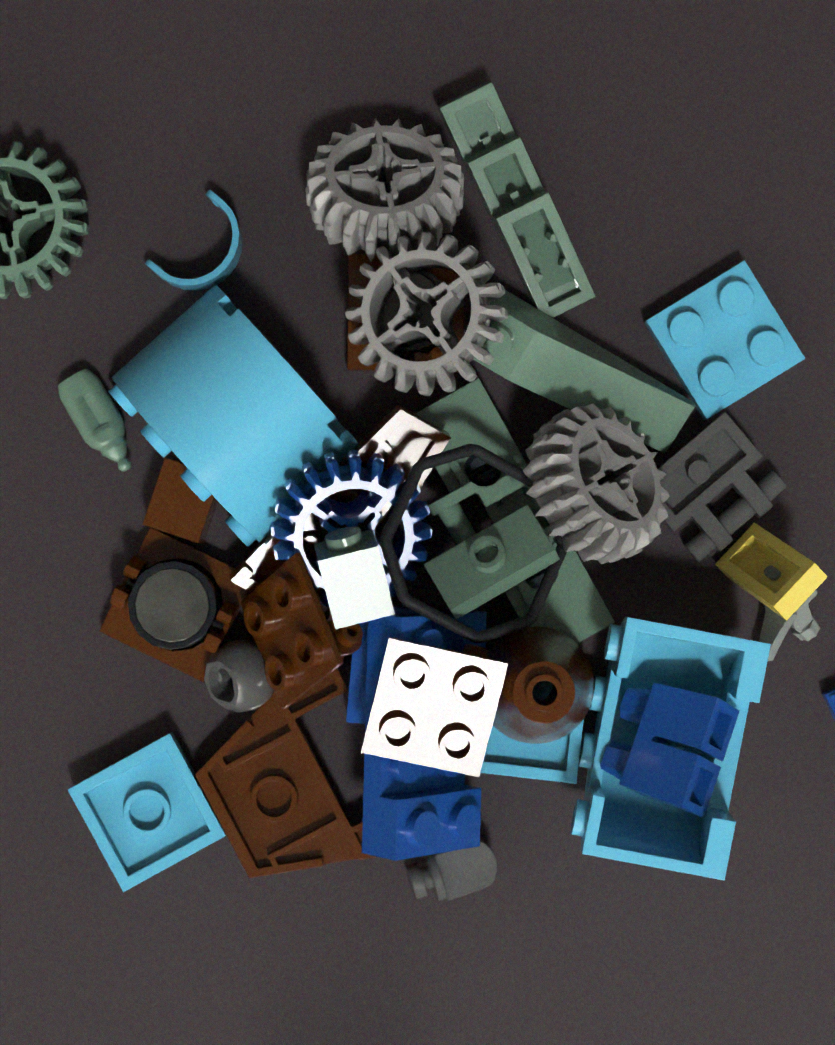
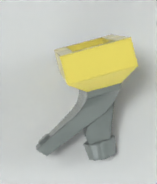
M754 522L715 565L727 578L765 605V615L759 642L771 644L768 661H773L790 628L791 633L801 641H809L817 636L820 630L819 622L810 611L808 604L817 595L816 589L824 582L827 575L815 562Z

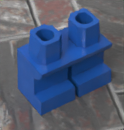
M654 682L651 690L626 689L619 708L620 718L629 723L639 725L632 746L614 740L607 745L600 764L601 769L620 779V785L642 796L656 799L704 818L721 767L702 756L719 761L724 760L739 710L718 697ZM670 745H675V746L682 747V748H685V749H688V750H692V751H695V752L699 753L700 755L694 754V753H691V752H688V751H684V750H681V749H678V748H674V747H671Z

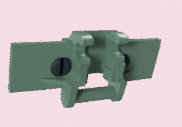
M479 378L415 413L449 433L451 438L443 452L467 444H477L523 470L529 465L526 464ZM473 455L435 467L450 494L435 501L428 507L433 516L439 514L455 545L476 534L459 502L472 495L478 496L493 524L525 505L529 506L534 516L540 509L537 500L526 494L530 489L529 486ZM535 516L556 549L555 537L548 536L550 524L545 517ZM576 551L567 552L537 621L531 626L552 628L579 643L608 627L610 624L615 623ZM547 567L505 591L518 617L527 614Z

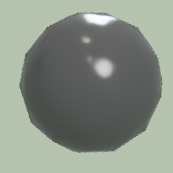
M244 638L228 640L218 648L216 653L210 654L206 664L204 681L211 698L222 707L239 713L252 711L271 698L274 690L267 682L265 662L255 641Z

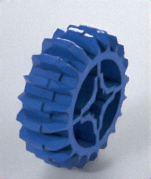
M353 449L349 450L347 454V465L338 466L334 453L324 455L327 470L321 473L310 462L303 465V472L308 483L304 485L298 480L288 479L285 483L286 490L295 500L277 499L274 504L275 512L285 518L270 524L271 535L282 539L273 546L275 558L277 560H288L295 553H300L315 591L321 587L319 597L321 604L328 607L329 603L318 560L309 553L303 543V531L306 520L310 513H313L319 518L321 526L328 533L340 529L339 524L341 526L345 524L348 527H355L360 522L362 531L373 529L390 596L397 598L380 547V534L375 531V528L383 517L380 511L387 501L394 506L405 482L401 484L405 475L402 466L395 464L382 474L384 460L380 454L374 453L369 458L366 467H362L359 452ZM417 485L398 525L397 534L393 542L403 577L408 581H414L417 576L415 569L408 560L426 561L428 552L418 542L432 537L430 525L421 521L430 514L426 501L415 500L421 492L419 485ZM346 489L369 490V493L362 491L358 497L346 503L337 502L329 497V495Z

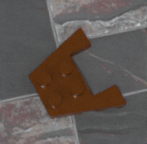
M339 668L335 669L286 709H281L274 692L271 698L261 705L195 774L249 878L321 867L324 864L355 859L376 858V856L362 853L363 820L355 824L350 822L297 721V717L349 690Z

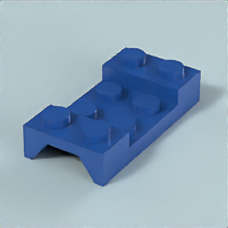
M444 608L443 613L455 619L450 609ZM472 610L458 618L457 621L479 632L486 629L487 612ZM395 613L394 615L368 621L365 731L388 637L463 652L465 644H474L486 648V642L472 643L420 614ZM364 753L362 853L398 861L480 846L481 788L465 785V774Z

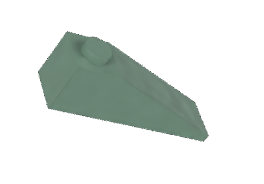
M505 290V294L501 298L490 302V305L502 306L508 310L507 319L491 321L490 323L491 328L500 331L505 337L502 343H494L486 339L482 348L494 357L490 365L482 363L476 357L473 360L503 378L568 409L587 406L592 403L599 409L611 407L617 419L629 417L632 431L635 434L645 433V445L663 453L667 452L695 408L696 403Z

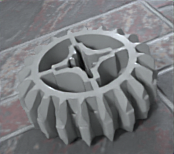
M375 118L371 127L362 128L352 122L348 135L332 132L329 145L317 147V154L314 157V161L309 162V169L306 173V205L309 206L316 230L324 231L329 245L343 242V247H345L348 256L360 249L365 250L371 262L377 255V248L381 246L387 248L394 257L398 255L397 240L399 236L403 235L411 240L414 250H417L421 233L430 232L434 235L438 247L442 233H452L456 217L460 216V209L463 208L464 174L461 172V165L457 164L458 160L455 157L454 149L444 147L440 134L426 137L422 124L406 129L398 118L392 126H381Z
M422 232L419 237L417 250H414L413 244L407 236H399L397 240L399 254L395 257L384 246L377 248V257L383 263L378 270L366 263L360 265L362 275L370 279L367 287L364 288L359 285H351L349 287V293L362 300L361 307H351L345 311L347 319L362 323V326L348 334L349 341L355 345L369 343L358 356L359 361L366 366L379 362L375 368L374 377L379 381L386 382L395 375V389L407 393L416 379L418 392L421 395L430 396L434 390L435 377H437L444 391L448 393L453 392L456 389L454 372L458 371L464 379L472 382L477 378L476 371L470 365V362L475 357L487 365L493 362L494 357L491 353L482 348L486 339L494 343H502L505 335L490 327L491 321H502L508 318L507 309L498 305H490V302L501 298L505 294L504 286L500 283L485 284L495 272L493 265L488 261L475 265L479 251L472 245H467L457 253L458 240L452 235H445L437 248L434 235L430 232ZM427 268H442L453 271L460 277L449 285L443 281L432 289H423L421 285L414 281L410 274ZM395 289L400 299V308L397 315L387 323L389 330L385 332V305L392 290ZM413 294L433 306L431 310V315L434 318L433 324L440 333L420 322L423 316L419 310L420 304ZM469 295L471 301L470 321L464 336L458 343L459 339L453 330V319L457 311L465 305L463 299ZM429 338L434 345L439 347L444 355L428 361H409L401 358L394 350L404 342L412 345L420 339Z
M592 403L587 406L575 407L571 410L566 409L552 417V420L543 424L539 431L533 434V444L525 450L530 459V464L523 472L533 481V486L526 494L535 498L538 502L540 509L535 516L545 517L550 524L548 536L562 537L565 552L578 551L583 562L598 560L600 564L612 563L624 557L627 559L640 553L643 547L649 545L656 536L661 534L660 523L668 518L667 511L662 504L670 497L669 493L661 487L660 483L666 473L657 469L653 459L658 452H649L644 444L645 433L635 434L632 431L629 417L617 419L611 407L599 409Z

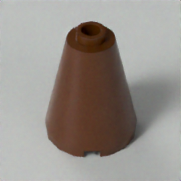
M531 626L504 635L490 647L487 653L488 658L509 663L493 726L498 731L519 742L540 744L564 737L581 723L593 699L594 677L586 654L573 639L552 628ZM540 681L551 682L552 690L544 700L536 702L532 696L534 686Z

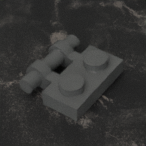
M726 412L719 415L657 468L666 473L660 483L661 487L670 495L662 504L668 514V518L663 522L671 532H675L691 518L700 532L684 544V547L698 563L714 549L721 552L733 542L731 535L754 515L761 518L773 507L771 501L787 488L783 480L772 470L757 483L745 472L763 456ZM731 485L739 498L720 515L715 517L706 507V504L727 486Z

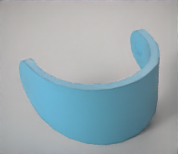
M210 189L205 195L228 216L232 227L231 246L223 262L212 272L194 279H181L170 276L163 271L161 266L153 263L150 259L144 263L161 279L183 290L199 291L209 289L215 284H220L231 275L242 253L243 238L240 225L232 209Z

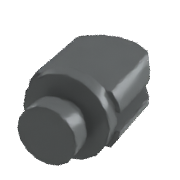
M481 839L479 847L422 856L423 867L419 868L417 863L405 866L406 874L416 900L426 897L427 890L432 888L437 901L444 899L450 901L487 888L494 882L497 873L496 857L490 847Z

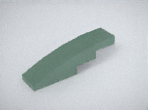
M486 81L438 105L437 109L535 308L554 318L596 297L550 194L544 190L521 138L515 134L493 83Z

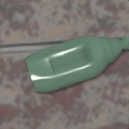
M83 369L62 381L57 387L60 401L85 443L92 449L100 451L103 457L117 462L120 471H128L131 468V461L126 458L127 440L124 437V420L99 377L90 369Z

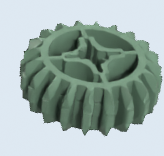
M13 141L9 149L8 158H5L4 151L0 146V222L7 220L8 202L11 204V208L22 216L21 219L13 222L14 231L11 232L12 238L9 237L10 233L0 226V242L3 252L8 255L10 266H0V299L8 298L12 282L15 283L16 290L22 298L31 297L32 286L30 280L34 278L44 290L52 289L53 282L47 272L54 268L61 275L67 277L71 273V269L65 262L60 260L64 253L67 252L74 257H81L84 252L83 248L78 244L70 241L71 235L84 236L89 234V226L86 223L72 220V217L81 215L89 209L84 199H69L81 188L79 181L75 177L61 180L67 166L60 159L46 166L48 154L41 147H36L26 160L25 146L20 141ZM11 176L26 177L43 184L52 198V203L41 205L38 201H20L17 190L12 186ZM54 221L53 230L46 245L34 257L27 260V257L30 256L29 242L32 235L37 230L50 227V222Z

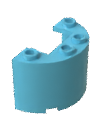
M216 284L114 374L112 379L116 385L108 391L131 417L139 412L148 424L140 432L162 457H165L172 451L187 467L180 477L203 502L213 495L231 514L225 522L247 547L255 540L261 543L271 532L270 524L276 520L284 519L275 512V501L283 498L295 500L287 492L285 483L288 479L292 478L304 485L307 484L308 481L303 472V465L310 462L321 473L327 470L324 461L325 454L334 453L339 464L347 456L349 450L354 449L359 444L349 431L338 422L336 416L240 309H237L231 303V300Z
M625 617L621 625L610 624L604 650V659L609 660L605 677L595 675L594 694L589 710L598 711L594 734L584 732L581 741L578 767L588 768L584 800H576L571 821L570 834L581 836L582 854L725 881L736 825L735 819L728 811L749 703H760L771 644L631 617ZM654 682L718 697L739 710L724 760L719 761L702 756L721 767L704 818L656 799L642 796L620 785V779L601 769L600 764L607 745L614 740L632 746L639 725L629 723L620 718L619 708L626 689L651 690ZM670 745L671 747L678 748V749H681V750H684V751H688V752H691V753L700 755L699 753H697V752H695V751L688 750V749H685V748H682V747H678V746H675V745Z

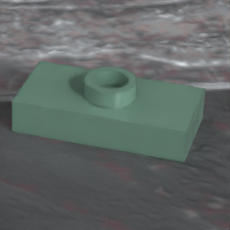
M525 505L425 563L424 566L454 618L457 620L560 559L529 506Z

